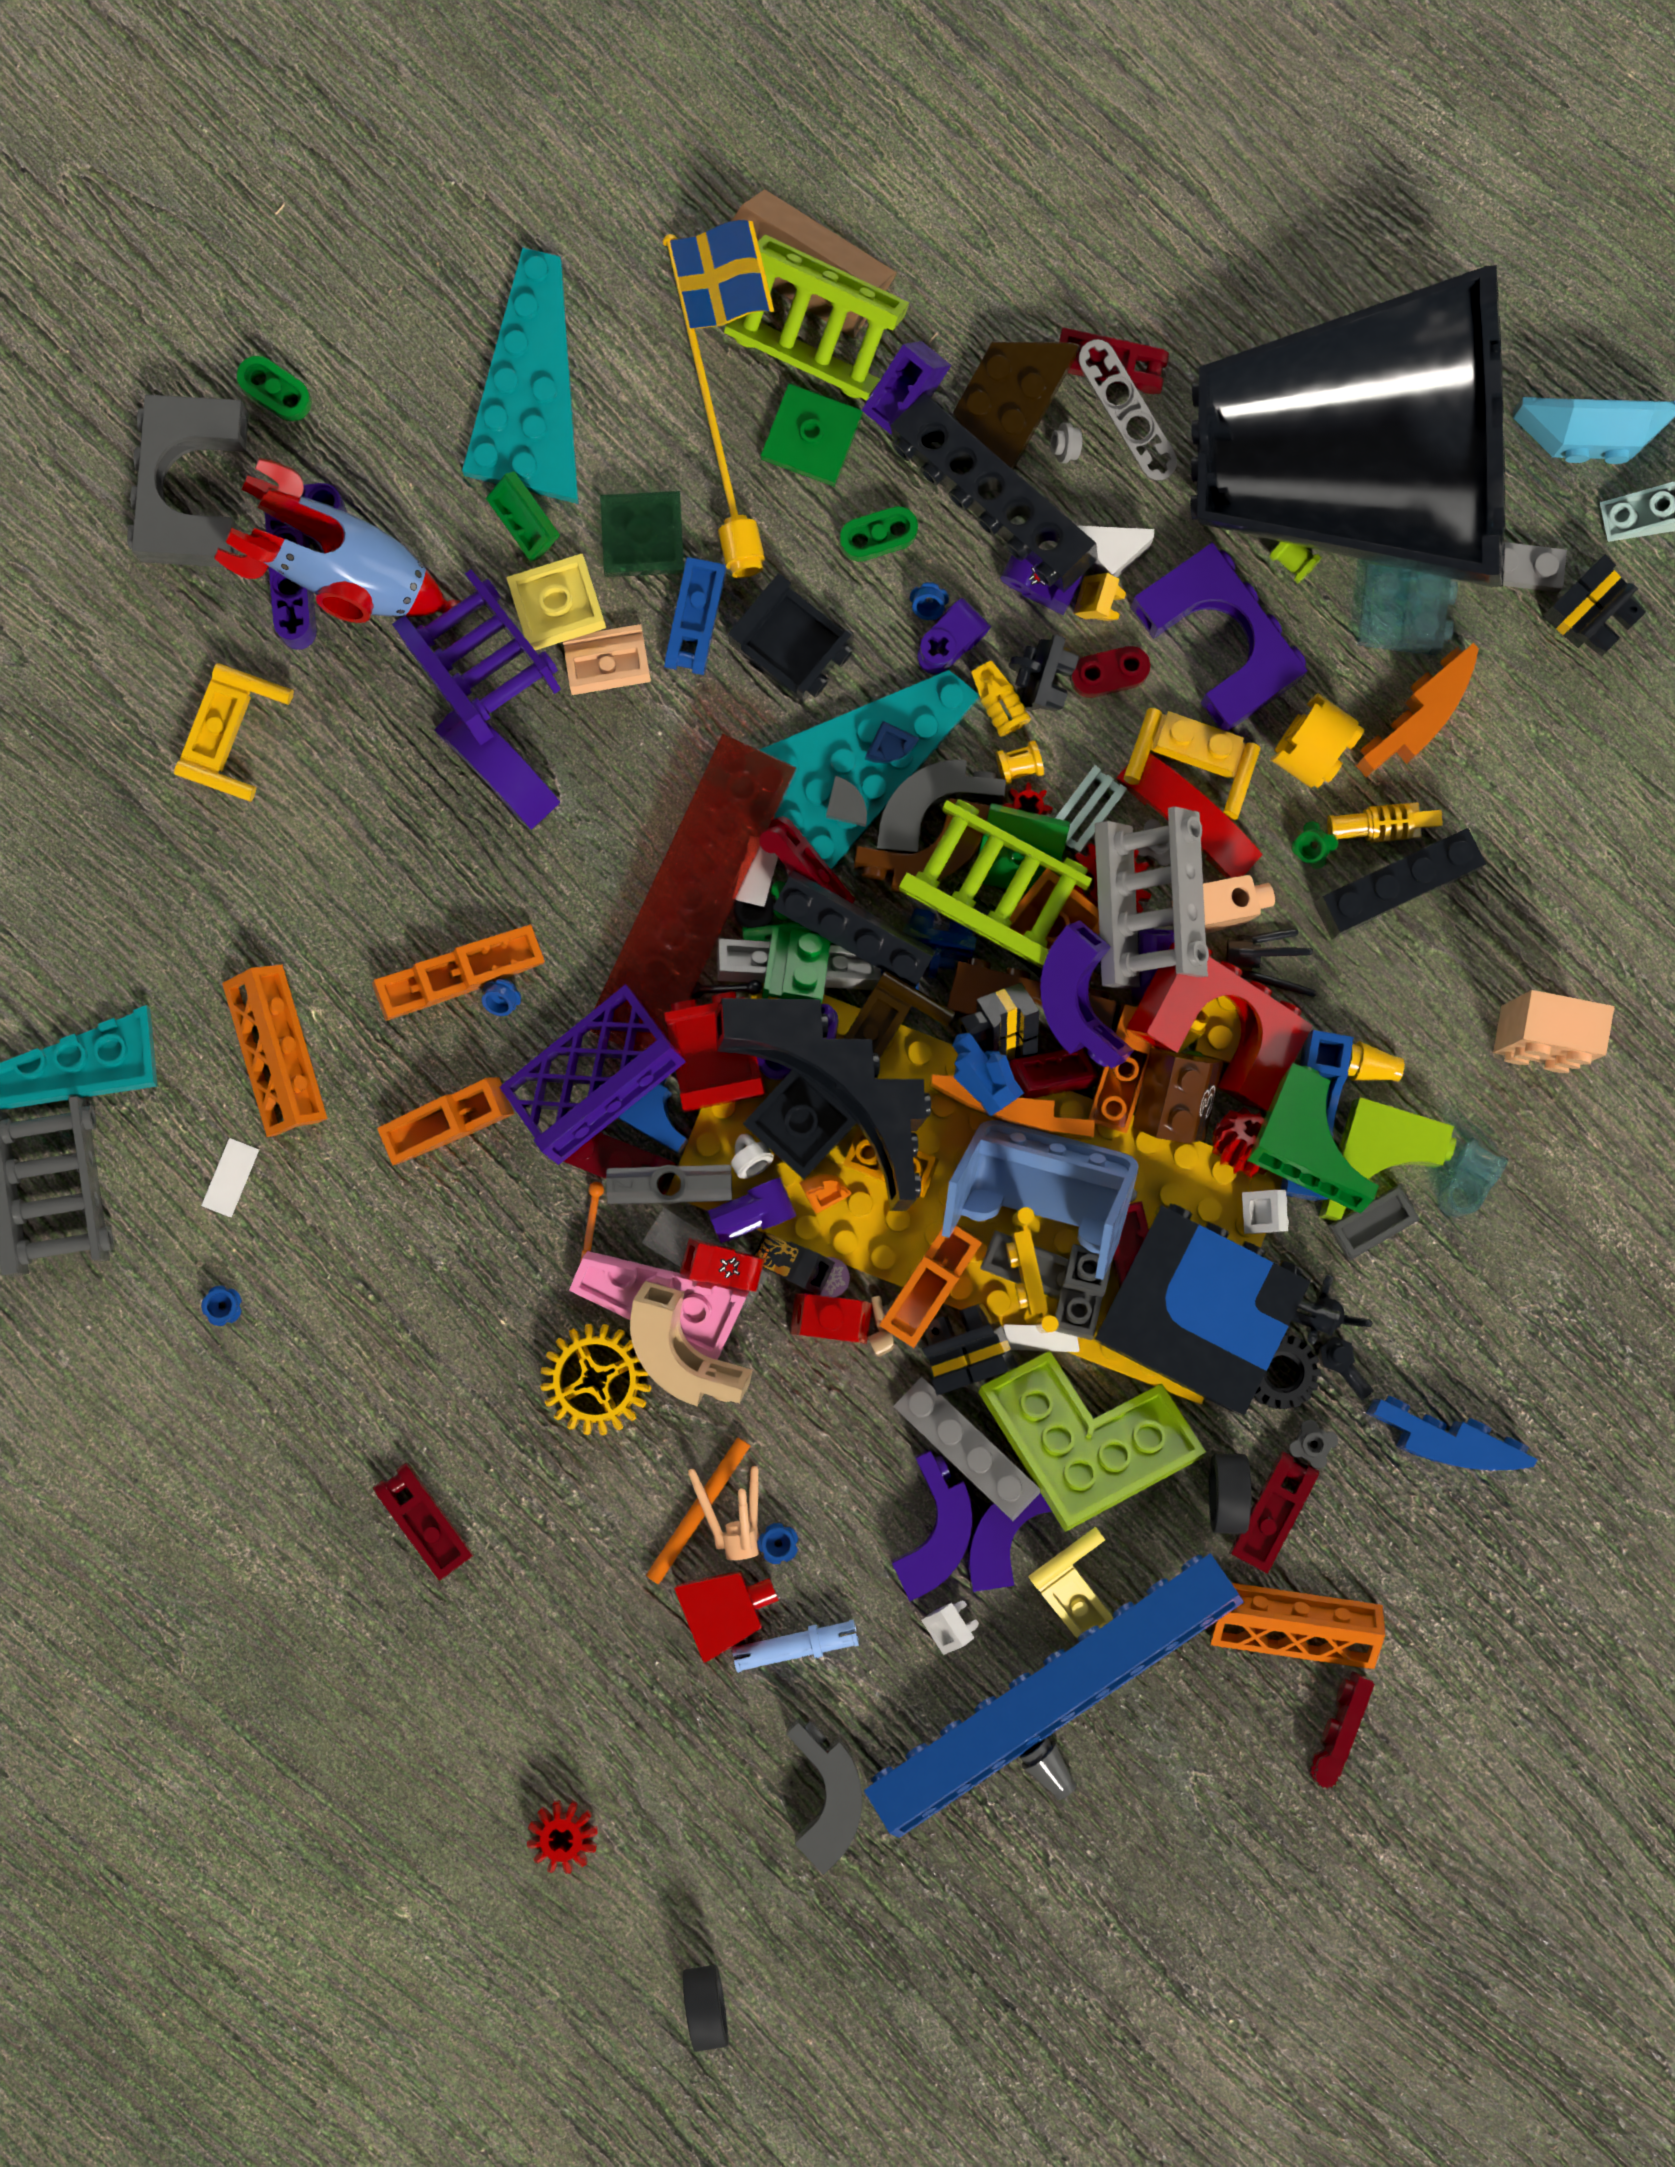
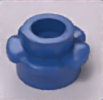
M925 582L921 587L913 588L909 597L910 601L913 602L912 608L914 613L924 620L939 618L945 611V605L949 603L947 591L943 588L940 589L939 585L933 582Z
M498 979L495 982L489 980L483 986L485 993L482 997V1004L487 1011L494 1015L507 1016L516 1009V1005L521 1003L520 992L509 980Z
M222 1285L215 1286L203 1298L201 1304L202 1312L208 1317V1321L215 1326H224L227 1322L233 1323L241 1315L242 1309L240 1304L242 1298L235 1289H226ZM224 1302L226 1304V1308L224 1310H221L219 1308V1303Z
M781 1523L770 1524L766 1527V1532L759 1536V1551L764 1553V1559L769 1563L780 1564L781 1561L788 1562L795 1557L798 1551L796 1547L798 1542L797 1533L793 1528L784 1527ZM781 1540L783 1544L778 1548L774 1545V1542Z

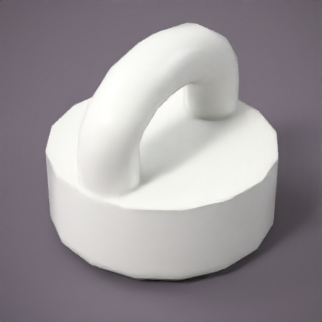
M741 1134L735 1143V1156L731 1161V1166L739 1178H752L770 1166L774 1155L763 1142L756 1143L751 1135Z

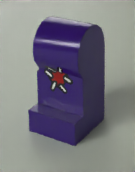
M1011 555L1000 577L1001 581L1010 588L1022 593L1023 596L1064 615L1080 584L1082 576L1063 593L1056 585L1053 584L1049 587L1043 583L1036 575L1035 567L1026 559L1019 561Z

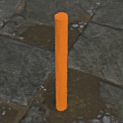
M739 1437L736 1438L704 1486L711 1506L751 1447V1445ZM698 1497L647 1572L646 1577L653 1582L660 1584L704 1518L705 1514Z

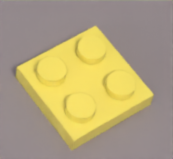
M583 553L506 577L524 637L534 650L606 628Z

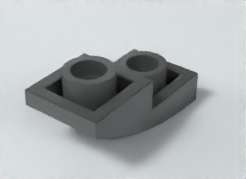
M1073 1244L1055 1312V1317L1059 1322L1056 1332L1092 1340L1095 1335L1102 1298L1107 1287L1111 1263L1103 1280L1095 1278L1099 1254L1092 1253L1083 1246Z

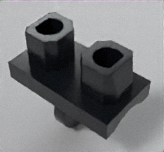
M1056 634L1052 635L1050 640H1039L1037 648L1026 646L1023 657L1013 656L1010 658L1009 668L1018 672L1015 685L1024 688L1021 703L1025 706L1026 711L1039 708L1058 711L1064 707L1068 695L1067 690L1052 684L1055 673L1063 676L1072 675L1079 659L1078 654L1064 646L1065 638Z

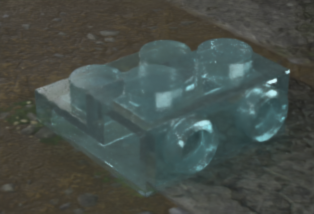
M1369 564L1365 572L1357 646L1436 656L1442 650L1443 644H1450L1454 623L1453 620H1447L1446 617L1448 605H1454L1456 601L1458 582L1451 581L1450 578L1404 568Z

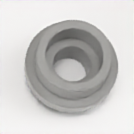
M1061 423L1058 430H1054L1051 436V453L1056 455L1059 463L1077 460L1081 453L1082 432L1080 428L1073 427L1071 423Z

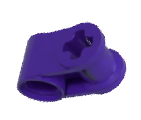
M960 598L921 639L917 655L919 666L928 674L933 675L947 671L965 652L971 650L987 634L991 625L964 598ZM941 647L944 650L943 656L939 653L934 657L929 654L930 649L937 650Z

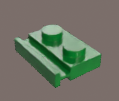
M773 926L762 999H768V996L780 999H821L822 1005L831 941L817 933L791 929V933L779 931L778 926Z

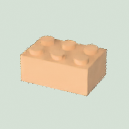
M1530 990L1501 1006L1493 1053L1505 1055L1504 1061L1508 1063L1529 1065V1060L1545 1063V1070L1569 1073L1570 1068L1579 1069L1580 1065H1589L1593 1060L1606 1056L1615 1006Z

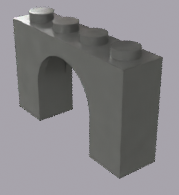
M145 395L144 408H139L137 413L138 431L142 433L141 446L136 447L134 451V467L138 471L137 486H132L130 495L131 507L135 510L134 525H129L127 531L128 547L132 549V552L141 562L224 567L214 559L218 547L238 555V550L226 543L231 528L240 531L233 518L188 515L173 510L165 501L164 481L173 463L189 452L196 450L246 452L249 413L241 400Z

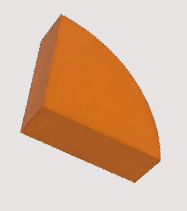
M818 1175L799 1182L816 1214L851 1195L846 1183L840 1177L834 1175Z

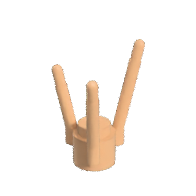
M752 1466L750 1469L749 1517L746 1490L741 1488L738 1491L739 1521L726 1524V1532L721 1530L695 1469H689L688 1471L695 1493L713 1532L716 1549H725L727 1560H743L759 1554L757 1546L759 1539V1469L757 1466Z

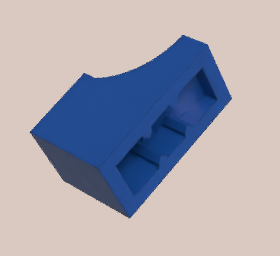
M664 1079L622 1113L618 1119L682 1156L689 1141L675 1129L668 1112V1100L672 1093L664 1087L667 1082Z

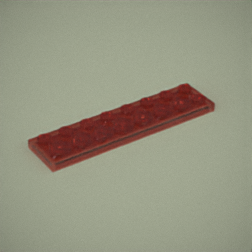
M722 734L594 1009L626 984L670 1042L664 1013L672 1011L671 1004L690 1000L761 848L759 838L774 820L797 771L796 767ZM628 1000L615 1010L612 1022L629 1023L632 1006ZM640 1018L639 1024H645ZM590 1030L600 1036L601 1030ZM610 1031L609 1040L624 1047L627 1031ZM637 1032L633 1051L646 1050L657 1041L652 1033Z

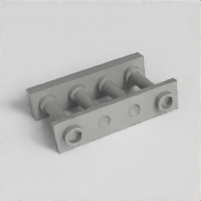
M1179 807L1168 808V826L1134 833L1133 827L1130 825L1111 821L1095 823L1100 938L1111 946L1101 959L1102 986L1121 989L1139 988L1140 971L1175 965L1176 974L1200 978L1208 977L1207 961L1209 952L1206 946L1201 855L1202 825L1199 812ZM1170 842L1171 866L1135 873L1134 849ZM1172 883V908L1137 914L1136 890ZM1174 924L1175 949L1139 955L1138 930Z

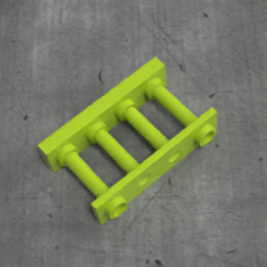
M764 235L758 241L769 291L771 292L777 277L794 284L796 288L783 330L780 332L761 323L764 313L762 311L751 313L728 323L724 333L733 337L738 344L744 347L759 349L841 388L843 393L852 398H862L867 401L881 380L869 374L868 371L884 329L888 328L893 331L905 317L910 302L768 235ZM814 294L830 301L833 306L818 349L796 339L811 295ZM851 311L866 318L869 323L853 366L832 356L847 313Z
M958 799L956 804H953L946 800L943 806V813L952 817L951 822L924 871H918L916 877L906 873L899 886V890L1043 969L1049 949L1045 948L1048 943L1045 939L1074 886L1077 885L1085 890L1089 887L1092 878L1086 876L1088 869L1069 858H1066L1064 863L977 817L979 810L965 801ZM969 826L989 838L959 892L954 891L952 896L937 889L940 884L937 879L965 828ZM1004 845L1024 856V859L995 912L990 911L988 916L973 909L976 904L973 899ZM1040 865L1061 877L1032 930H1026L1023 936L1009 928L1012 924V921L1009 919Z

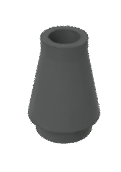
M1045 1738L1019 1756L1023 1761L1022 1768L1047 1788L1057 1800L1066 1798L1076 1789L1077 1784L1072 1779L1055 1741H1049Z

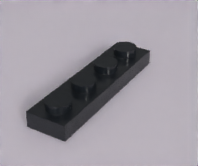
M794 870L772 908L882 971H888L916 988L936 952L935 949Z

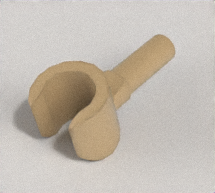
M875 1296L871 1298L879 1332L869 1336L868 1339L876 1356L880 1357L892 1351L895 1343L892 1334L879 1326L884 1316L881 1296Z

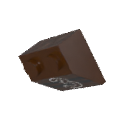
M1151 1048L1132 1127L1159 1139L1190 1144L1205 1140L1224 1061Z

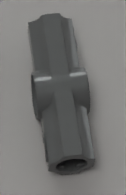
M665 1165L661 1167L607 1168V1204H675L679 1202L732 1201L731 1165ZM669 1173L679 1176L681 1187L675 1195L665 1196L660 1193L658 1184L662 1176Z

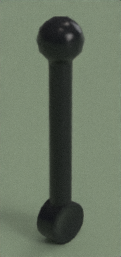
M752 980L748 984L702 985L699 981H693L687 987V993L694 999L700 998L704 993L748 992L750 995L756 996L762 991V984L758 980Z

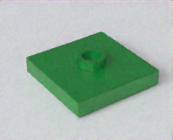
M788 384L761 453V460L835 487L862 419L863 411Z
M991 804L987 818L988 823L1061 862L1070 828L1069 821ZM983 835L979 854L989 838ZM1003 845L982 884L1007 889L1024 856ZM1038 866L1024 891L1025 894H1027L1046 868Z

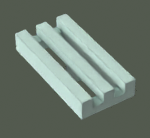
M1094 765L1055 817L1056 819L1065 820L1093 781L1097 780L1101 783L1070 824L1065 845L1075 853L1082 851L1095 833V823L1105 820L1127 790L1122 784L1118 785L1114 782L1111 776L1103 774L1096 765ZM1107 789L1112 791L1114 794L1078 842L1074 841L1071 838L1105 791Z

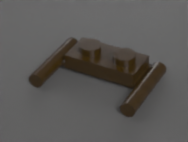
M885 970L843 1039H872L873 1053H878L880 1059L912 1006L945 1026L949 1025L955 1012Z

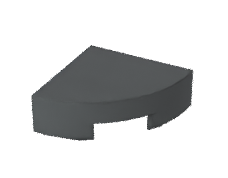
M835 776L826 818L866 827L867 811L862 795L850 782Z

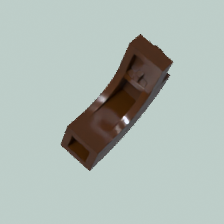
M950 798L949 801L956 804L957 799ZM967 802L979 810L977 817L987 821L990 806ZM946 815L943 831L930 847L914 854H897L858 846L854 869L862 870L861 875L863 877L875 880H885L886 875L893 876L891 892L902 893L899 890V886L906 873L916 877L918 871H924L952 817ZM969 826L965 828L937 879L940 882L939 886L953 879L968 865L978 850L983 834Z

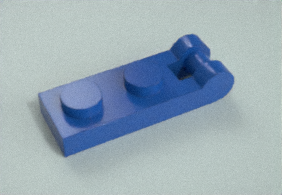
M687 557L665 657V668L677 670L679 666L692 669L694 674L705 675L727 570L725 564ZM683 640L697 643L695 653L681 651Z

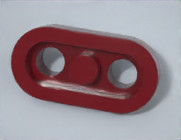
M1125 646L1087 655L1078 660L1076 668L1070 676L1071 685L1079 695L1086 698H1095L1137 688L1148 677L1151 667L1150 659L1142 649L1135 646ZM1126 660H1133L1137 663L1138 669L1128 671L1123 663ZM1094 669L1098 672L1099 678L1094 681L1089 680L1085 676V671Z

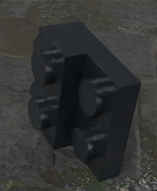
M793 1070L743 1123L752 1134L803 1180L808 1177L857 1124L833 1096L809 1078Z

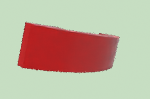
M1151 753L1148 755L1139 784H1129L1124 780L1127 766L1116 777L1115 780L1126 787L1144 805L1148 803L1167 821L1168 808L1179 807L1199 812L1202 825L1201 851L1207 855L1205 859L1227 879L1244 876L1263 855L1252 841L1214 803Z

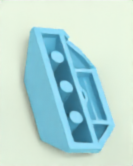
M1522 397L1513 410V419L1552 457L1565 458V461L1569 463H1582L1590 458L1605 459V462L1609 464H1622L1638 454L1675 418V401Z

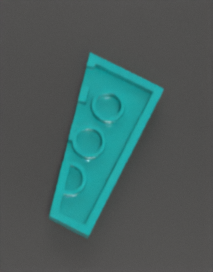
M147 1005L133 1010L134 1013L120 1019H109L99 1023L97 1028L79 1035L71 1034L59 1039V1043L42 1050L36 1048L1 1062L0 1110L69 1100L70 1097L76 1096L85 1098L158 1087L151 1009Z

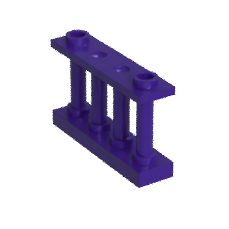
M472 569L465 573L475 590L470 596L425 627L421 624L415 628L405 615L392 623L409 651L481 746L494 737L485 723L491 718L489 715L491 712L540 678L545 681L554 694L560 691L561 688L553 676L558 669L545 651L538 654L498 604L497 601L501 599V596L490 580L487 578L481 582ZM484 605L492 613L493 616L445 650L442 651L439 648L433 652L430 649L435 645L434 640ZM502 629L512 639L461 676L457 673L451 677L448 673L454 669L452 664ZM523 653L531 663L530 666L481 700L476 697L470 702L467 698L472 693L471 688Z

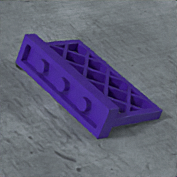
M625 984L503 1083L500 1089L535 1138L533 1141L540 1151L559 1165L686 1063L678 1050L672 1046L632 990ZM628 1000L632 1006L629 1023L612 1022L615 1010ZM641 1018L645 1024H639V1019ZM590 1030H601L597 1049L581 1048L583 1036ZM610 1031H627L624 1050H607ZM637 1032L652 1033L657 1041L646 1050L633 1051ZM559 1055L569 1056L565 1075L549 1074L551 1062ZM579 1056L595 1057L592 1076L575 1075ZM605 1058L622 1059L620 1070L612 1077H601ZM527 1081H538L533 1101L520 1100L515 1093ZM547 1082L563 1083L560 1102L543 1101ZM573 1083L590 1084L588 1096L580 1103H569ZM526 1108H531V1109H532V1110H531V1115H530V1113L528 1112V1110H527ZM541 1110H558L556 1122L542 1132L538 1126Z

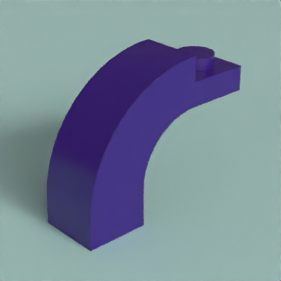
M455 711L447 714L434 731L474 769L511 812L532 830L561 803L531 767L487 722L485 723L494 737L480 746Z
M1077 921L1064 928L1047 954L1041 975L1042 1007L1051 1031L1070 1054L1086 1046L1089 1049L1087 1051L1089 1056L1096 1063L1113 1069L1124 1063L1134 1049L1099 1020L1091 1007L1088 996L1091 974L1111 946L1082 921Z
M930 1450L916 1456L915 1460L935 1501L936 1519L934 1527L928 1538L920 1546L891 1560L909 1601L932 1591L952 1574L964 1556L972 1527L971 1502L964 1482L961 1480L948 1487L945 1480L952 1476L942 1455L934 1458Z
M1041 1493L1014 1521L992 1501L983 1510L973 1528L968 1547V1573L973 1592L1014 1586L1010 1549L1017 1530L1028 1519L1038 1514L1052 1512Z

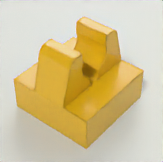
M1109 573L1084 576L1073 614L1085 620L1111 621L1119 619L1120 614L1113 611L1111 606L1113 600L1125 599L1126 592L1118 585L1120 579Z

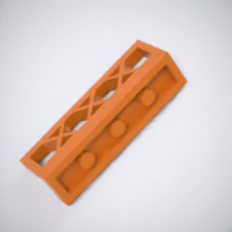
M283 964L250 968L223 982V989L266 1137L277 1136L294 1127L316 1124L328 1119ZM245 985L248 995L246 1005L243 1004L239 987ZM253 1025L257 1026L258 1029V1043H255L253 1039ZM265 1063L268 1065L271 1074L269 1083L265 1080L263 1073ZM276 1102L280 1105L284 1119L280 1123H278L274 1111Z
M1232 1583L1244 1603L1213 1624L1210 1635V1645L1375 1669L1385 1638L1383 1605ZM1225 1624L1243 1626L1246 1629L1239 1634L1223 1632ZM1279 1631L1284 1632L1287 1636L1280 1640L1268 1639L1265 1634ZM1313 1637L1325 1638L1328 1643L1321 1646L1309 1645L1306 1641ZM1355 1643L1370 1645L1367 1653L1349 1651L1347 1647Z

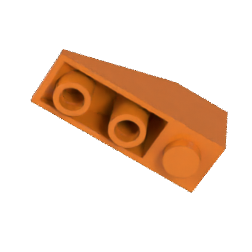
M1122 1003L1113 1032L1134 1051L1124 1063L1111 1069L1109 1066L1102 1067L1088 1120H1095V1124L1127 1134L1141 1091L1150 1049L1154 1047L1126 1029L1137 1007Z

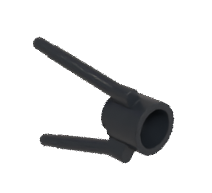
M1298 929L1279 930L1256 935H1237V939H1228L1226 962L1242 970L1241 978L1310 997H1315L1317 994L1314 989L1252 971V968H1260L1261 957L1312 955V948H1261V944H1257L1295 937L1299 934Z
M1331 1274L1326 1275L1320 1290L1316 1292L1317 1300L1314 1303L1341 1312L1335 1329L1340 1327L1341 1324L1371 1327L1373 1322L1370 1319L1345 1315L1342 1305L1335 1299L1328 1297L1334 1278ZM1308 1312L1309 1316H1315V1314ZM1306 1327L1308 1342L1315 1344L1318 1330Z

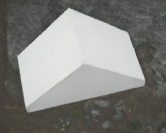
M1078 526L1097 543L1098 560L1091 568L1097 574L1109 573L1115 577L1122 574L1150 548L1154 538V529Z

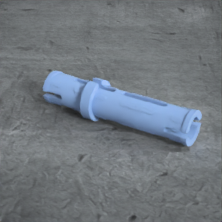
M854 1619L818 1628L815 1624L808 1626V1631L739 1646L734 1645L732 1646L733 1657L740 1658L751 1655L747 1658L734 1660L736 1671L739 1673L743 1670L814 1655V1658L823 1657V1652L859 1646L856 1633L840 1637L843 1634L857 1632Z

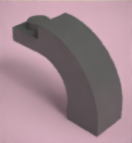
M948 760L922 768L908 777L895 790L887 802L880 821L877 850L897 854L917 853L920 826L925 816L934 807L946 802V800L949 801L950 798L1002 804L1006 780L997 779V774L985 771L974 772L973 777L966 776L967 760Z
M798 1718L787 1728L786 1735L821 1773L826 1787V1796L817 1816L795 1836V1845L824 1875L844 1855L855 1837L862 1811L861 1782L854 1758L841 1738L838 1737L826 1748L823 1743L827 1740V1737L811 1720L805 1725Z

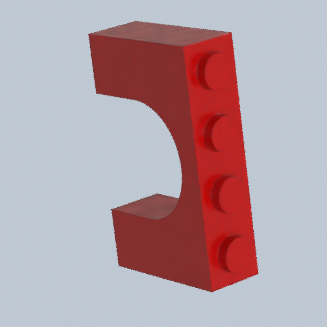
M1171 943L1169 949H1175V943ZM1209 948L1207 961L1208 977L1200 978L1176 974V965L1158 968L1126 1029L1157 1049L1178 1053L1201 1009L1211 1000L1225 996L1232 1002L1238 1012L1241 1022V1037L1238 1048L1220 1080L1218 1088L1246 1106L1268 1111L1281 1078L1294 1063L1313 1027L1311 1023L1300 1017L1302 1010L1286 1001L1281 1000L1278 1002L1271 998L1273 993L1271 989L1255 981L1247 982L1241 978L1243 972L1238 967L1225 961L1219 963L1211 958L1213 952Z

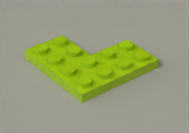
M1051 1351L982 1385L978 1391L1030 1477L1040 1488V1493L1065 1532L1198 1461L1206 1454L1202 1444L1163 1384H1159L1093 1419Z

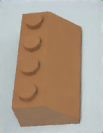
M765 189L742 204L731 220L753 221L757 241L764 235H768L884 291L888 289L896 277L897 272ZM780 277L775 278L772 288L793 300L796 292L794 284ZM814 294L811 295L807 310L827 322L833 306L830 301ZM852 311L848 312L841 331L854 339L867 319Z

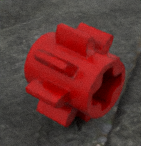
M1027 782L1024 791L1020 793L1011 788L1008 794L1014 802L1013 804L1006 803L1003 805L1004 807L1020 810L1021 803L1025 806L1032 803L1035 805L1033 813L1039 815H1048L1053 811L1052 806L1044 805L1043 802L1047 791L1042 790L1038 794L1031 790L1032 786L1029 782Z

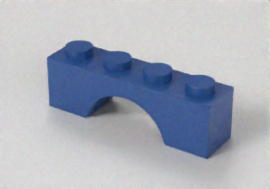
M1312 1030L1303 1044L1300 1066L1311 1067L1318 1071L1320 1076L1331 1080L1326 1098V1115L1329 1130L1333 1137L1337 1105L1348 1076L1354 1037ZM1282 1178L1281 1190H1286V1196L1317 1202L1328 1199L1286 1178Z

